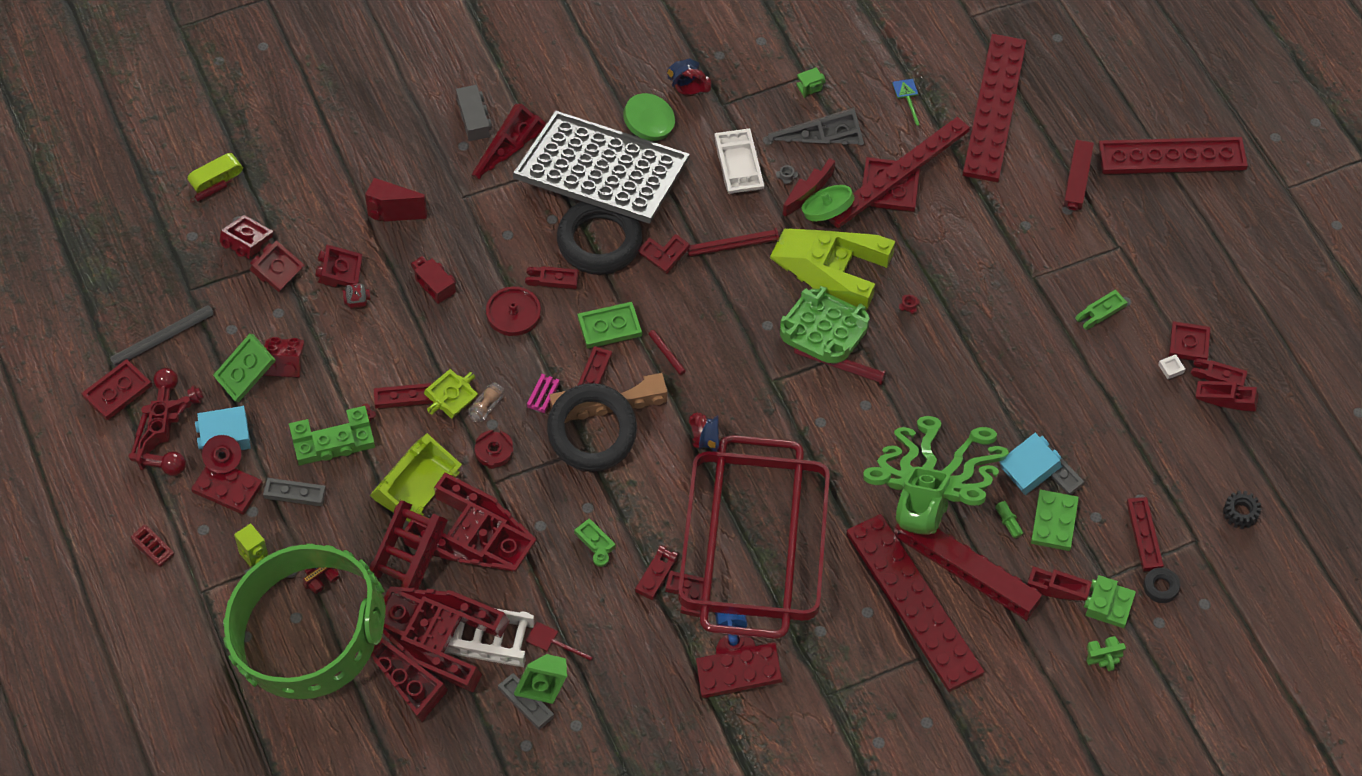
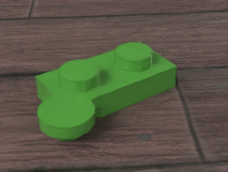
M588 519L577 527L574 533L595 553L593 555L594 564L602 567L607 565L609 561L608 554L616 548V544L591 519Z

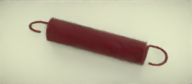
M222 180L197 193L194 198L199 202L227 187L226 184L232 180L228 182Z

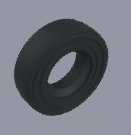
M1160 567L1151 570L1146 575L1143 587L1146 595L1151 600L1158 603H1168L1178 595L1180 580L1170 569ZM1158 579H1163L1168 582L1169 589L1167 591H1159L1155 588L1154 582Z

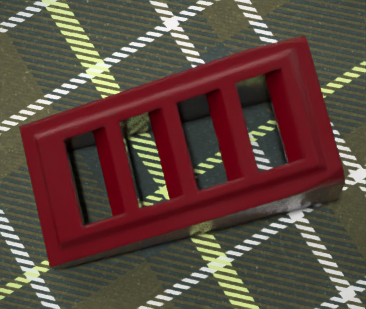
M145 524L131 536L133 545L159 567L174 555V552ZM157 545L159 546L153 552H151V550L154 549ZM164 550L165 552L157 558L156 556Z

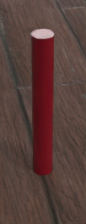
M651 330L648 335L678 374L683 375L686 370L656 331Z

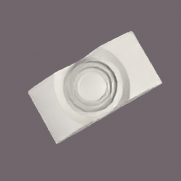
M750 128L715 133L718 158L721 163L728 194L764 189V182Z

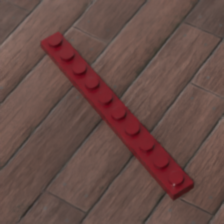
M959 117L954 118L853 193L854 201L852 205L841 214L828 220L839 229L967 134L970 127Z

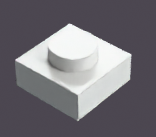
M1177 355L1159 361L1158 365L1167 379L1185 372V368Z

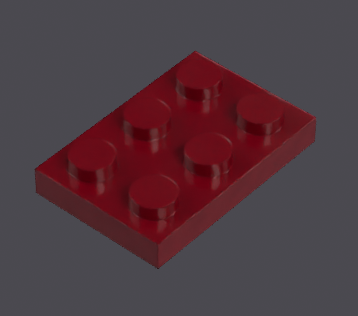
M126 359L81 394L100 415L109 420L152 387V383Z
M205 467L191 490L194 494L244 515L262 487L263 481L238 469L219 474Z

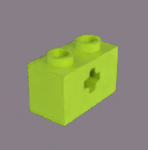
M251 523L234 534L239 554L250 567H253L268 556L265 540Z

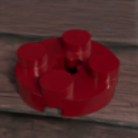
M489 430L479 435L476 440L475 456L481 464L489 469H495L506 464L514 455L513 441L505 432L500 431L499 433ZM491 446L499 447L497 451H490Z

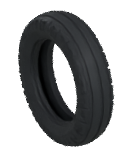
M579 202L571 207L562 217L557 230V243L566 261L578 270L590 274H609L623 269L633 261L641 247L642 230L637 219L586 202ZM595 218H604L616 222L622 227L626 235L624 242L618 249L606 254H592L582 250L576 244L573 236L576 229L582 223Z
M587 383L567 390L556 400L549 413L547 432L550 444L561 460L573 468L596 472L617 465L628 455L635 442L637 422L630 403L621 393L606 385ZM585 402H598L606 405L614 412L619 422V436L610 448L599 453H586L570 443L565 433V420L569 412L577 405Z

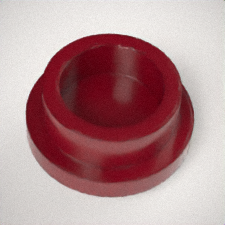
M193 385L187 390L192 404H200L202 402L201 399L204 397L200 387L197 388Z

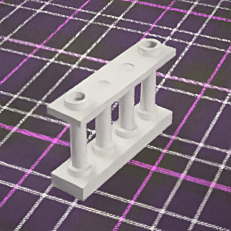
M497 609L506 614L510 620L509 624L518 625L513 648L501 646L503 635L501 638L495 636L491 645L482 644L481 640L484 631L477 628L472 641L462 640L461 637L465 623L460 622L444 653L524 667L526 661L525 651L521 650L526 627H534V615L527 612L518 613Z

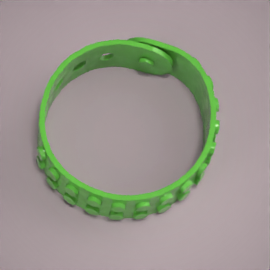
M315 544L291 546L276 551L255 564L242 577L228 600L223 620L225 632L223 640L225 647L231 653L228 657L252 686L256 687L258 685L273 695L291 699H311L330 694L342 688L361 672L369 660L374 646L380 642L385 621L386 606L382 595L385 592L380 581L378 582L375 574L369 569V566L361 559L359 561L356 560L349 551H341L330 545L322 546ZM323 567L345 570L366 580L367 598L361 603L353 638L345 650L330 664L314 673L291 678L267 676L249 667L244 649L247 622L260 598L277 582L298 571Z

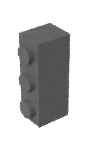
M477 85L457 88V102L468 141L490 137L489 130L492 129L491 120L486 118L488 111L486 105L482 104L484 102L482 91L478 90Z

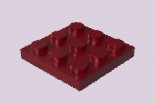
M866 157L863 185L896 161ZM920 168L870 206L915 212Z

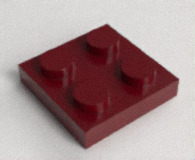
M1173 321L1169 357L1177 355L1181 359L1195 360L1199 358L1208 360L1210 327Z

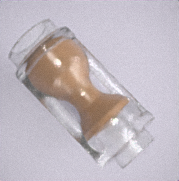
M495 382L491 385L489 384L468 409L469 417L474 422H483L496 404L503 398L504 389Z

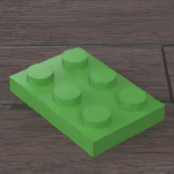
M632 302L577 314L587 349L642 336Z
M249 333L213 376L234 401L240 402L276 360L255 335Z
M1040 489L1031 544L1070 551L1079 497Z

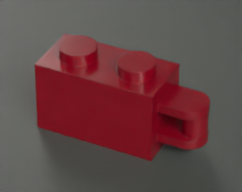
M423 256L411 263L415 272V280L437 304L456 293V281L452 275H448L445 272L441 263H437L433 258L427 261Z

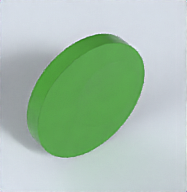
M648 93L637 94L629 99L624 108L623 117L627 127L632 133L642 139L649 141L662 140L670 134L674 127L675 116L672 108L666 101L656 95Z
M834 185L824 188L811 195L803 203V214L810 221H823L833 218L852 205L854 194L851 188L846 185Z

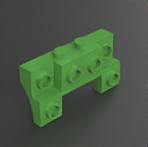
M362 406L346 410L349 421L347 424L313 432L310 430L308 419L289 423L298 465L321 460L327 461L334 457L348 456L351 453L375 448L366 407Z

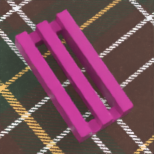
M541 374L527 402V407L545 413L550 404L549 394L543 406H539L550 384L553 386L549 394H553L556 392L560 380H554L551 376L546 377L545 374ZM546 382L545 385H544V387H543V389H542V391H541V393H540V395H539V397H538V399H537V401H536V403H535V405H534L533 403H534V401H535V399H536V397H537V395H538V393H539V391H540V389H541L543 383Z

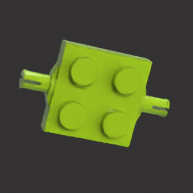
M449 369L425 389L424 394L433 401V404L427 408V411L430 414H434L438 409H441L451 419L476 399L478 395L469 384L475 379V375L469 372L462 378Z

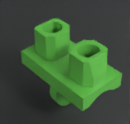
M1116 636L1105 640V648H1100L1098 641L1089 642L1087 645L1088 665L1099 663L1100 668L1106 666L1108 671L1114 670V664L1120 663L1119 658L1123 657V650H1126L1125 644H1120Z

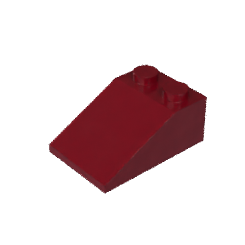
M377 178L373 179L365 193L368 216L375 220L386 222L427 218L425 194Z

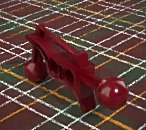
M162 368L154 375V385L159 389L157 401H151V404L141 408L142 417L136 432L132 452L128 457L131 461L137 462L141 470H144L145 465L162 468L169 476H177L184 471L186 465L185 458L176 451L169 452L164 456L150 454L158 444L169 441L171 423L178 422V416L192 405L188 396L169 401L170 391L176 388L178 384V376L170 368ZM147 417H149L147 431L142 436Z

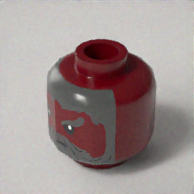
M362 283L347 285L345 290H343L344 305H348L350 309L365 307L367 300H371L369 289H365Z

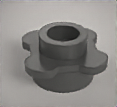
M785 165L781 167L780 171L776 172V177L782 179L784 184H790L791 180L798 177V173L794 172L793 167Z

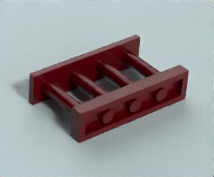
M400 499L399 504L394 509V515L375 559L370 564V570L378 578H381L384 573L402 581L401 587L418 590L448 520L436 514H432L431 518H427L411 511L412 504ZM407 518L427 527L422 537L402 529ZM399 536L418 544V549L414 556L394 547ZM390 555L410 563L406 574L386 566Z

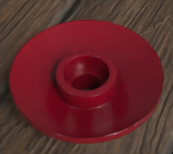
M217 435L210 438L202 450V459L205 466L215 473L224 474L231 472L241 461L242 452L239 443L227 435ZM225 453L226 457L224 459H220L219 454Z

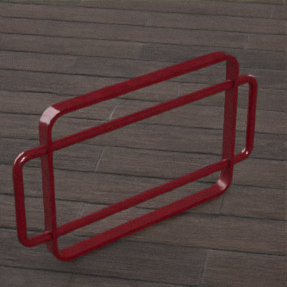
M729 435L720 441L718 452H702L693 461L678 599L686 609L701 611L700 624L708 632L776 639L788 633L790 619L810 620L819 612L830 473L826 465L821 462L803 460V447L795 441ZM729 443L792 448L796 451V459L726 453V446ZM717 462L702 601L692 600L684 595L683 583L696 471L701 463ZM725 463L795 470L783 608L710 601ZM802 470L818 472L825 479L816 604L809 610L791 609ZM709 612L780 618L782 619V624L779 630L713 625L708 622Z

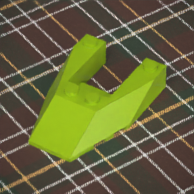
M784 229L770 259L786 271L789 270L794 273L797 279L801 282H806L812 289H820V286L826 287L828 294L856 307L862 304L866 307L865 310H867L874 296L875 283L845 273L847 265L853 255L887 268L894 254L895 241L872 234Z

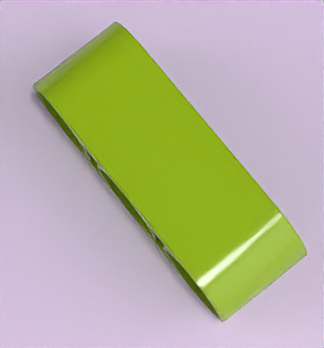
M227 153L192 171L188 175L187 180L195 191L199 193L222 180L226 182L238 176L242 172L243 167L232 153Z

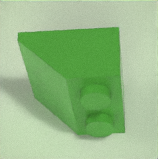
M546 654L529 663L514 691V695L553 704L567 677L566 658Z

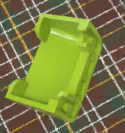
M426 433L406 452L374 489L370 497L394 512L396 505L399 504L401 499L412 504L411 511L424 515L422 513L424 506L435 495L434 487L444 472L456 477L460 473L458 469L462 464Z

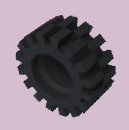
M1237 491L1236 494L1233 492L1227 498L1224 505L1225 520L1229 519L1228 524L1234 523L1233 527L1235 528L1240 525V529H1244L1245 525L1246 528H1250L1251 525H1255L1260 515L1261 503H1257L1259 500L1257 497L1253 499L1254 494L1247 495L1248 491H1244L1243 494H1241V491ZM1235 506H1245L1248 508L1249 514L1243 515L1235 510Z

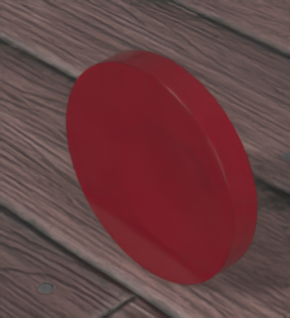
M512 286L500 289L487 302L486 316L488 323L495 331L503 335L519 336L526 334L534 329L540 320V302L535 294L522 287Z

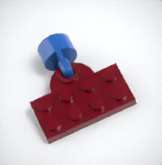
M715 612L717 625L747 627L746 615ZM726 634L719 640L715 655L696 658L702 698L783 682L776 642L755 646L750 636Z

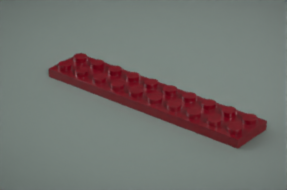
M992 34L962 176L992 182L999 181L1026 40L997 34Z
M879 514L847 529L846 534L947 691L951 692L983 676L984 670L883 516Z

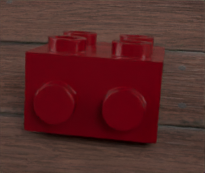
M278 337L267 339L264 347L276 361L263 376L300 377V356L304 348V340H299L298 338L280 339Z

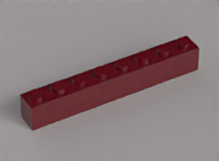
M899 524L895 526L894 534L897 539L1027 621L1040 604L1042 594L1036 588L1026 585L1017 576L1010 575L1003 567L991 563L985 556L972 551L968 545L961 544L952 535L945 534L939 528H937L935 533L923 535L903 530Z

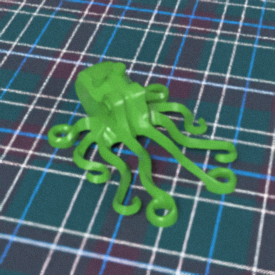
M932 416L920 417L917 420V427L922 433L926 434L921 443V450L926 460L923 467H913L910 465V462L918 455L919 449L904 436L909 435L913 438L916 432L913 429L901 427L894 431L897 440L909 449V453L900 461L901 470H897L887 464L888 461L895 460L902 454L901 448L887 446L882 450L884 455L880 456L877 460L880 467L867 468L863 472L864 481L871 485L886 484L895 490H902L896 511V521L901 529L923 535L935 533L943 514L947 511V500L952 502L961 501L972 506L981 505L985 502L986 493L983 490L990 486L993 481L992 476L987 472L993 473V476L996 477L999 473L998 468L991 465L982 466L979 468V472L984 481L974 484L965 483L973 475L975 466L1003 461L1009 454L1006 448L1001 446L989 447L988 452L990 454H998L972 458L964 464V471L961 475L951 476V474L960 466L963 460V453L973 442L982 445L992 444L997 439L996 431L988 427H979L971 430L969 438L955 452L952 462L945 469L939 471L933 469L937 458L931 451L930 443L937 436L941 421Z

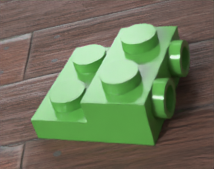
M1098 575L1097 580H1092L1090 591L1093 592L1092 597L1088 596L1084 605L1085 608H1088L1085 616L1124 628L1136 591L1118 586V581Z

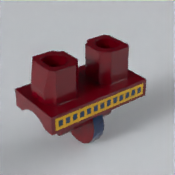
M336 568L305 569L304 572L307 576L303 578V586L305 589L310 588V590L317 594L324 589V585L320 581L322 578L326 577L330 583H333L339 579V573Z

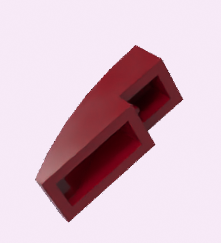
M1198 381L1195 397L1198 400L1220 407L1256 411L1259 395L1257 387L1237 386V382Z
M1033 566L1026 585L1036 588L1045 596L1086 601L1092 582L1053 569V572H1049Z

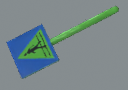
M913 79L892 82L897 98H907L916 126H919V121L910 96L918 95Z

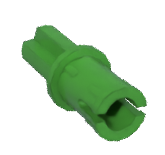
M1006 501L998 503L995 509L1002 518V524L1006 525L1013 538H1019L1023 535V531L1016 521V515L1011 512Z

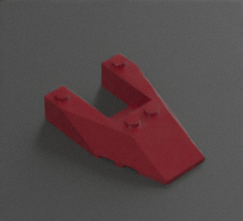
M444 472L434 487L435 498L461 511L462 514L447 535L442 533L433 556L516 572L535 544L536 538L521 523H518L511 513L498 503L495 497ZM411 520L404 530L422 537L427 527ZM403 538L405 545L415 550L418 549V544Z
M389 587L384 597L386 607L383 634L407 657L422 668L456 686L474 692L482 673L477 667L444 652L460 622L501 638L510 622L506 614L451 590L446 592L435 591V589L416 590L415 588Z

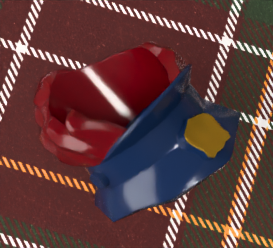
M689 58L676 61L667 69L668 79L673 81L672 86L680 94L696 95L697 93H707L711 90L710 78L706 77L699 70V62Z
M693 413L688 419L694 435L693 441L695 443H693V446L700 448V450L710 448L713 452H717L719 448V416L717 415L713 419H709L702 413Z

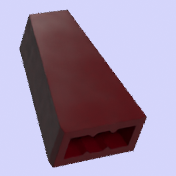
M1077 139L1075 141L1063 204L1069 210L1082 209L1094 146L1093 142Z

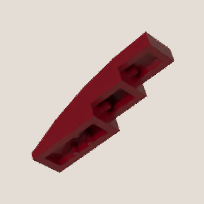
M829 158L821 171L814 168L807 181L803 179L798 180L783 204V216H788L802 207L803 203L811 195L818 192L834 173L835 160Z

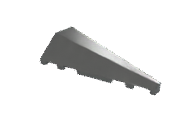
M855 108L768 134L770 141L864 145Z

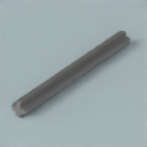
M207 305L110 357L111 363L114 367H117L124 360H130L213 315L212 308Z

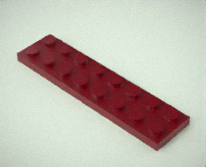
M1242 137L1103 140L1098 143L1103 174L1247 170L1248 167Z

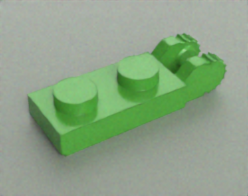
M1114 290L1087 306L1075 319L1079 322L1090 315L1092 318L1083 324V328L1088 330L1096 323H1100L1125 308L1128 302L1117 290Z

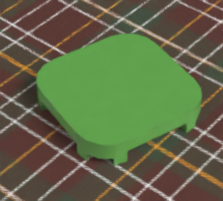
M820 286V289L811 290L806 288L802 291L801 298L786 317H782L780 337L788 345L821 361L839 363L851 354L866 334L870 318L865 311V306L859 304L856 307L828 294L826 287Z

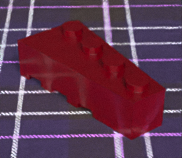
M381 638L380 642L374 646L371 658L418 719L423 722L448 691L444 683L385 639Z

